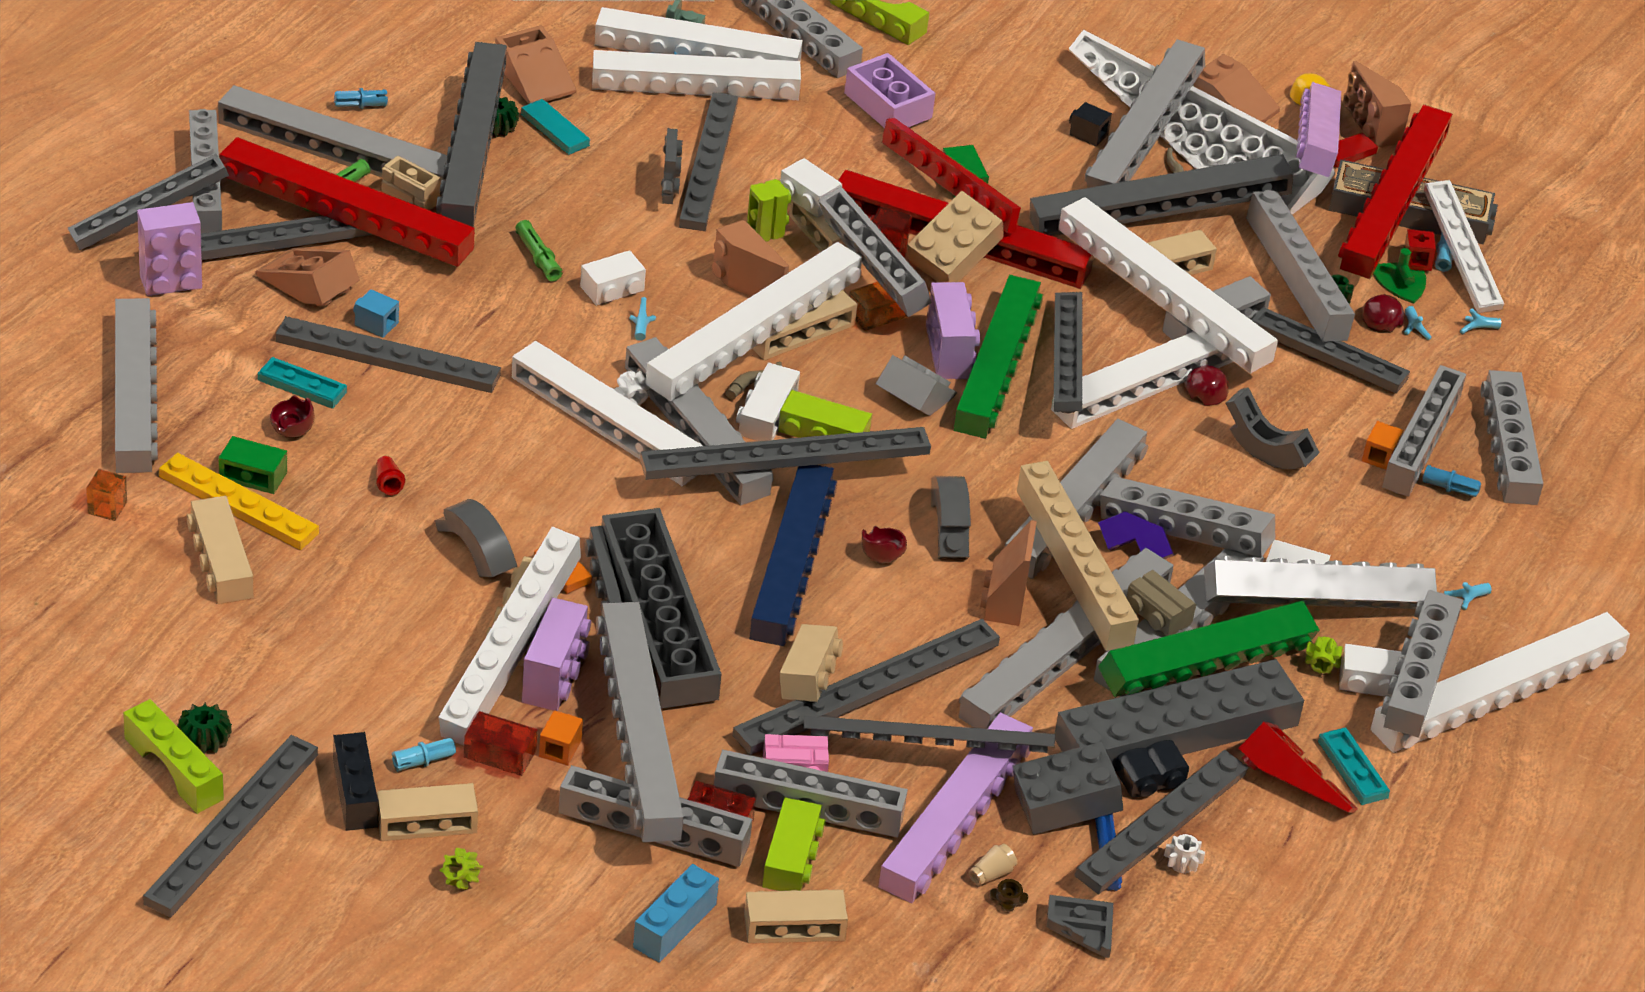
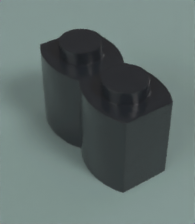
M1164 740L1146 748H1134L1117 756L1115 772L1131 797H1148L1158 789H1176L1187 780L1189 765L1172 740Z

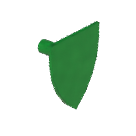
M1402 248L1398 262L1378 264L1373 276L1388 292L1414 304L1422 296L1426 288V275L1422 270H1412L1409 268L1411 251L1407 248Z

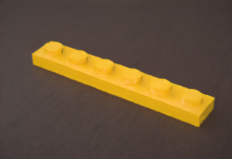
M178 452L159 468L160 478L201 499L227 496L233 516L300 551L319 535V525Z

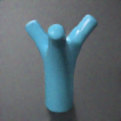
M645 297L641 298L638 316L630 315L629 317L636 324L634 337L639 341L645 339L647 325L656 320L655 315L647 316L646 314L647 298Z
M1408 306L1405 309V314L1409 323L1404 333L1409 335L1412 329L1415 328L1427 340H1430L1432 336L1426 331L1421 322L1423 317L1418 316L1413 306Z
M1472 308L1469 310L1472 317H1465V320L1471 323L1464 326L1460 333L1464 334L1475 328L1500 329L1501 319L1481 316Z
M1463 582V589L1444 591V594L1462 597L1464 600L1461 608L1466 610L1469 602L1476 597L1490 594L1492 589L1489 583L1470 586L1467 582Z

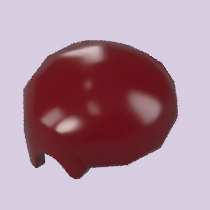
M1381 294L1374 296L1363 306V321L1369 328L1376 330L1386 329L1389 332H1393L1396 326H1403L1404 311L1402 304L1390 295Z
M1208 365L1200 366L1190 371L1185 379V388L1191 399L1195 396L1199 397L1206 406L1217 405L1227 399L1229 393L1228 381L1225 374L1218 368Z
M293 395L288 400L280 401L272 408L270 414V422L274 430L278 434L289 438L304 435L312 428L315 420L314 407L309 398L301 400L296 395Z
M874 526L869 534H867L866 530H862L863 552L874 562H893L901 557L907 549L906 536L900 530L893 528L880 529L877 526Z

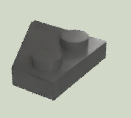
M1049 895L1046 927L1105 958H1110L1113 903Z

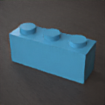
M692 864L635 921L633 948L660 963L716 906L719 878Z

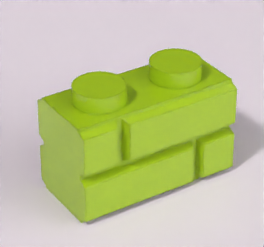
M777 179L766 181L765 184H754L750 187L747 223L766 242L770 241V239L782 238L785 235V226L789 224L787 207L791 203V194L788 188H785Z

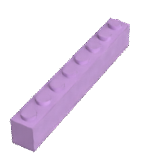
M1312 82L1310 89H1304L1300 101L1301 112L1298 124L1299 135L1296 158H1299V168L1329 177L1338 155L1341 91Z
M1000 712L988 729L1032 732L1033 727ZM985 743V748H972L882 864L878 887L910 903H913L920 893L925 894L930 886L933 875L935 873L940 874L943 870L948 855L956 853L964 834L969 835L972 832L976 818L979 814L984 815L987 812L992 797L994 795L999 796L1004 788L1007 777H1013L1012 765L1019 764L1023 757L1027 758L1030 755L1029 746L1017 745L1016 751L997 749L998 743Z

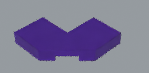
M1123 512L1098 522L1110 551L1137 541L1140 552L1147 548L1163 559L1174 556L1165 530L1161 526L1128 512Z

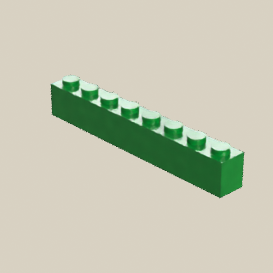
M1009 274L956 409L953 431L986 439L990 428H996L999 417L997 411H1002L1005 402V395L1003 393H1009L1012 382L1010 376L1015 377L1018 368V361L1016 359H1022L1025 348L1023 342L1028 343L1031 327L1029 326H1034L1037 310H1040L1044 294L1039 293L1041 282Z
M1299 601L1111 650L1099 664L1098 668L1114 697L1125 694L1131 695L1147 688L1163 687L1173 681L1177 683L1184 682L1196 675L1208 676L1218 669L1225 668V670H1230L1244 662L1253 664L1270 655L1279 657L1289 650H1304L1307 648L1308 642L1313 643L1312 639L1320 629L1304 601Z

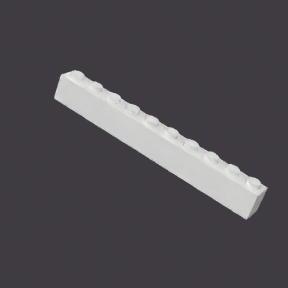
M1086 197L1062 208L1059 231L1251 374L1273 362L1278 342L1275 337Z
M836 242L647 363L646 385L669 401H672L681 394H685L690 388L699 382L705 381L719 369L725 368L727 364L739 356H743L756 345L762 344L767 338L776 332L782 331L787 325L800 319L813 308L819 307L824 301L837 295L850 284L856 283L861 276L862 257L841 243Z
M1608 612L1438 682L1419 738L1384 728L1386 715L1381 714L1382 706L1376 708L1370 730L1392 753L1404 748H1410L1415 743L1427 738H1434L1439 733L1448 729L1457 728L1463 723L1474 718H1481L1486 713L1495 709L1504 708L1508 704L1521 698H1528L1533 693L1542 689H1549L1561 681L1573 679L1582 672L1596 669L1601 664L1621 658L1626 652L1630 633Z

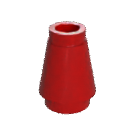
M380 457L376 463L377 487L387 495L398 494L405 485V475L391 457Z

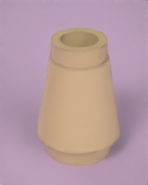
M1006 844L994 845L969 870L970 878L977 886H981L984 883L1011 873L1013 867L1017 865V858Z

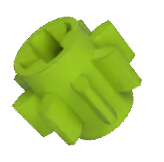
M1317 637L1315 644L1311 642L1307 644L1305 663L1311 664L1315 672L1330 673L1333 666L1340 668L1343 647L1337 646L1333 638Z
M455 848V855H444L445 862L440 872H443L447 877L445 884L452 886L457 884L458 889H468V882L478 883V875L483 868L476 860L478 854L476 852L466 853L465 849Z

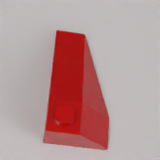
M1263 722L1239 747L1245 754L1242 760L1253 770L1259 768L1347 812L1355 813L1358 810L1329 779L1325 781L1321 777L1323 775L1322 770L1306 757L1304 759L1301 757L1305 752L1276 724Z

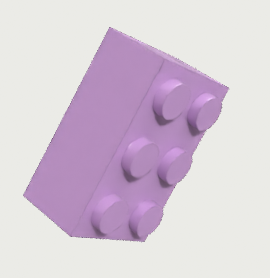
M889 53L847 68L844 93L884 128L886 119L896 118L907 127L932 118L935 92Z
M194 203L137 210L140 277L146 296L202 288L201 223Z
M932 282L930 290L932 303L928 305L926 328L935 372L945 379H969L971 369L977 358L974 349L975 346L980 344V333L978 329H975V311H971V294L966 292L964 282Z
M552 597L524 658L522 703L558 711L562 700H568L571 691L570 682L572 679H577L581 666L580 660L586 659L589 651L590 642L586 641L591 627V620L587 619L588 606Z

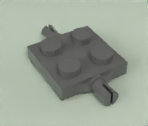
M667 128V135L665 136V145L663 146V152L665 153L664 179L661 181L662 204H673L674 194H679L680 178L676 177H680L682 157L680 156L682 155L683 140H677L678 129Z

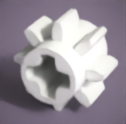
M627 371L617 379L619 387L614 388V390L637 405L642 404L648 398L646 390H649L650 387L646 385V378L641 371L637 373Z
M1188 834L1178 837L1173 836L1171 844H1166L1164 856L1169 858L1168 867H1172L1179 873L1196 872L1198 864H1203L1205 851L1200 850L1202 842Z

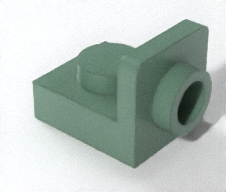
M675 0L673 5H669L667 8L666 18L705 24V15L694 11L681 10L682 0Z

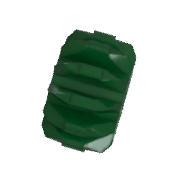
M507 97L499 99L493 134L496 137L498 134L507 136L508 132H514L517 121H519L518 108L515 102L508 101Z
M206 702L200 707L192 704L190 710H182V715L177 723V727L204 754L208 750L217 753L219 747L227 746L228 738L232 733V724L230 723L227 710H220L218 704L211 707L207 706Z

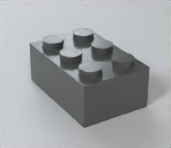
M1102 741L1012 765L1015 791L1033 835L1123 811L1121 784Z

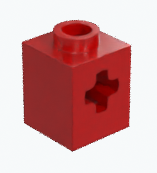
M1407 229L1404 248L1411 251L1409 268L1412 270L1432 271L1436 250L1434 232Z

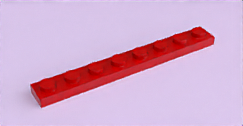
M896 118L886 119L881 143L955 196L961 191L969 195L1003 221V231L1006 233L1016 232L1021 210L1020 206Z

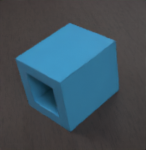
M370 289L355 302L353 311L355 313V326L384 338L399 323V301Z

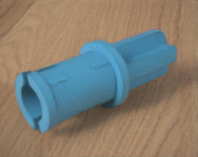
M359 88L358 91H336L334 93V103L337 107L359 106L360 109H364V106L386 107L388 103V96H385L387 95V90H363V88Z
M1427 465L1423 475L1424 483L1427 482L1446 488L1447 492L1453 490L1476 497L1481 488L1480 481L1458 475L1455 470L1449 472Z

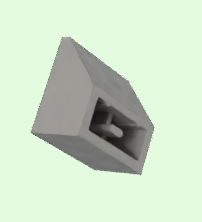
M892 355L876 382V385L929 416L954 398L957 393L949 388L950 381L905 355L902 360Z

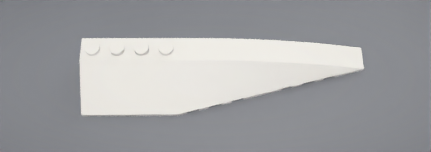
M1085 30L1080 33L1069 47V51L1129 107H1131L1132 101L1141 94L1144 83L1146 81L1149 82L1153 76L1155 66ZM1194 86L1191 87L1160 135L1195 169L1283 154L1294 173L1292 194L1281 196L1291 214H1294L1318 196L1335 175L1334 167L1329 177L1299 168V158H1296L1298 144L1296 139Z

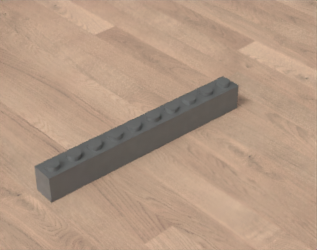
M475 42L474 51L468 53L464 83L461 86V99L459 98L457 114H455L454 119L455 131L452 130L451 147H448L447 163L444 165L443 179L445 180H441L440 196L443 197L438 196L436 213H441L445 217L472 227L475 224L506 69L507 45Z
M1283 154L1033 197L1030 198L1029 219L1035 231L1050 236L1061 235L1063 233L1058 229L1062 208L1084 197L1119 223L1124 224L1249 202L1253 192L1272 190L1277 191L1280 196L1292 194L1294 173Z

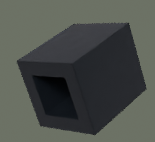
M1084 102L1078 109L1073 110L1070 115L1069 123L1071 128L1069 135L1097 146L1109 134L1112 113Z

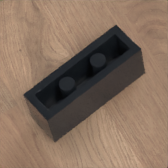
M365 732L333 735V763L345 830L378 828V797Z

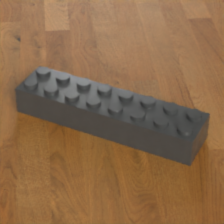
M660 508L602 515L601 526L622 603L639 602L661 708L719 700L722 674Z
M1277 659L1058 712L1054 733L1056 735L1055 741L1062 752L1102 741L1115 770L1117 756L1134 748H1146L1159 741L1172 740L1180 753L1184 755L1248 739L1263 722L1276 724L1281 730L1296 727L1299 725L1305 700Z

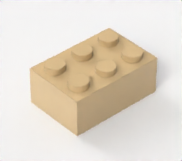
M961 191L908 243L909 261L937 282H959L1003 238V221Z

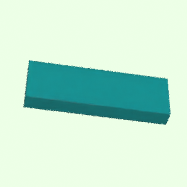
M540 99L521 107V115L568 155L590 146V138L545 100Z
M271 357L258 372V381L305 399L309 398L311 401L331 409L347 393L346 384Z
M1346 727L1319 734L1318 743L1361 805L1389 798L1390 789Z

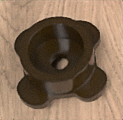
M1005 879L998 884L997 889L994 888L990 891V898L998 901L1004 911L1011 912L1017 905L1027 903L1028 894L1023 892V887L1018 881Z

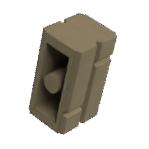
M1154 570L1144 574L1142 578L1139 577L1132 581L1128 586L1126 598L1135 613L1145 618L1153 629L1160 630L1163 634L1169 636L1178 633L1179 630H1183L1193 622L1196 604Z

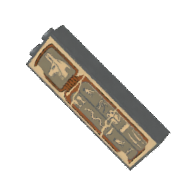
M1340 160L1328 211L1356 217L1359 212L1363 213L1366 199L1371 198L1375 183L1379 184V178L1383 169ZM1424 178L1399 226L1420 231H1431L1434 234L1441 235L1442 231L1423 190L1425 183L1438 182L1437 180ZM1452 184L1477 243L1484 245L1486 234L1492 235L1498 207V204H1493L1495 193Z

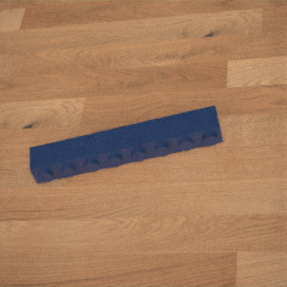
M821 465L798 466L751 618L749 640L785 647L788 635H794L797 618H794V615H800L803 602L800 594L806 595L809 581L806 575L812 574L815 558H812V555L817 556L819 551L820 538H817V536H823L826 519L823 516L829 517L832 500L829 497L834 498L837 489V481L833 480L834 468Z

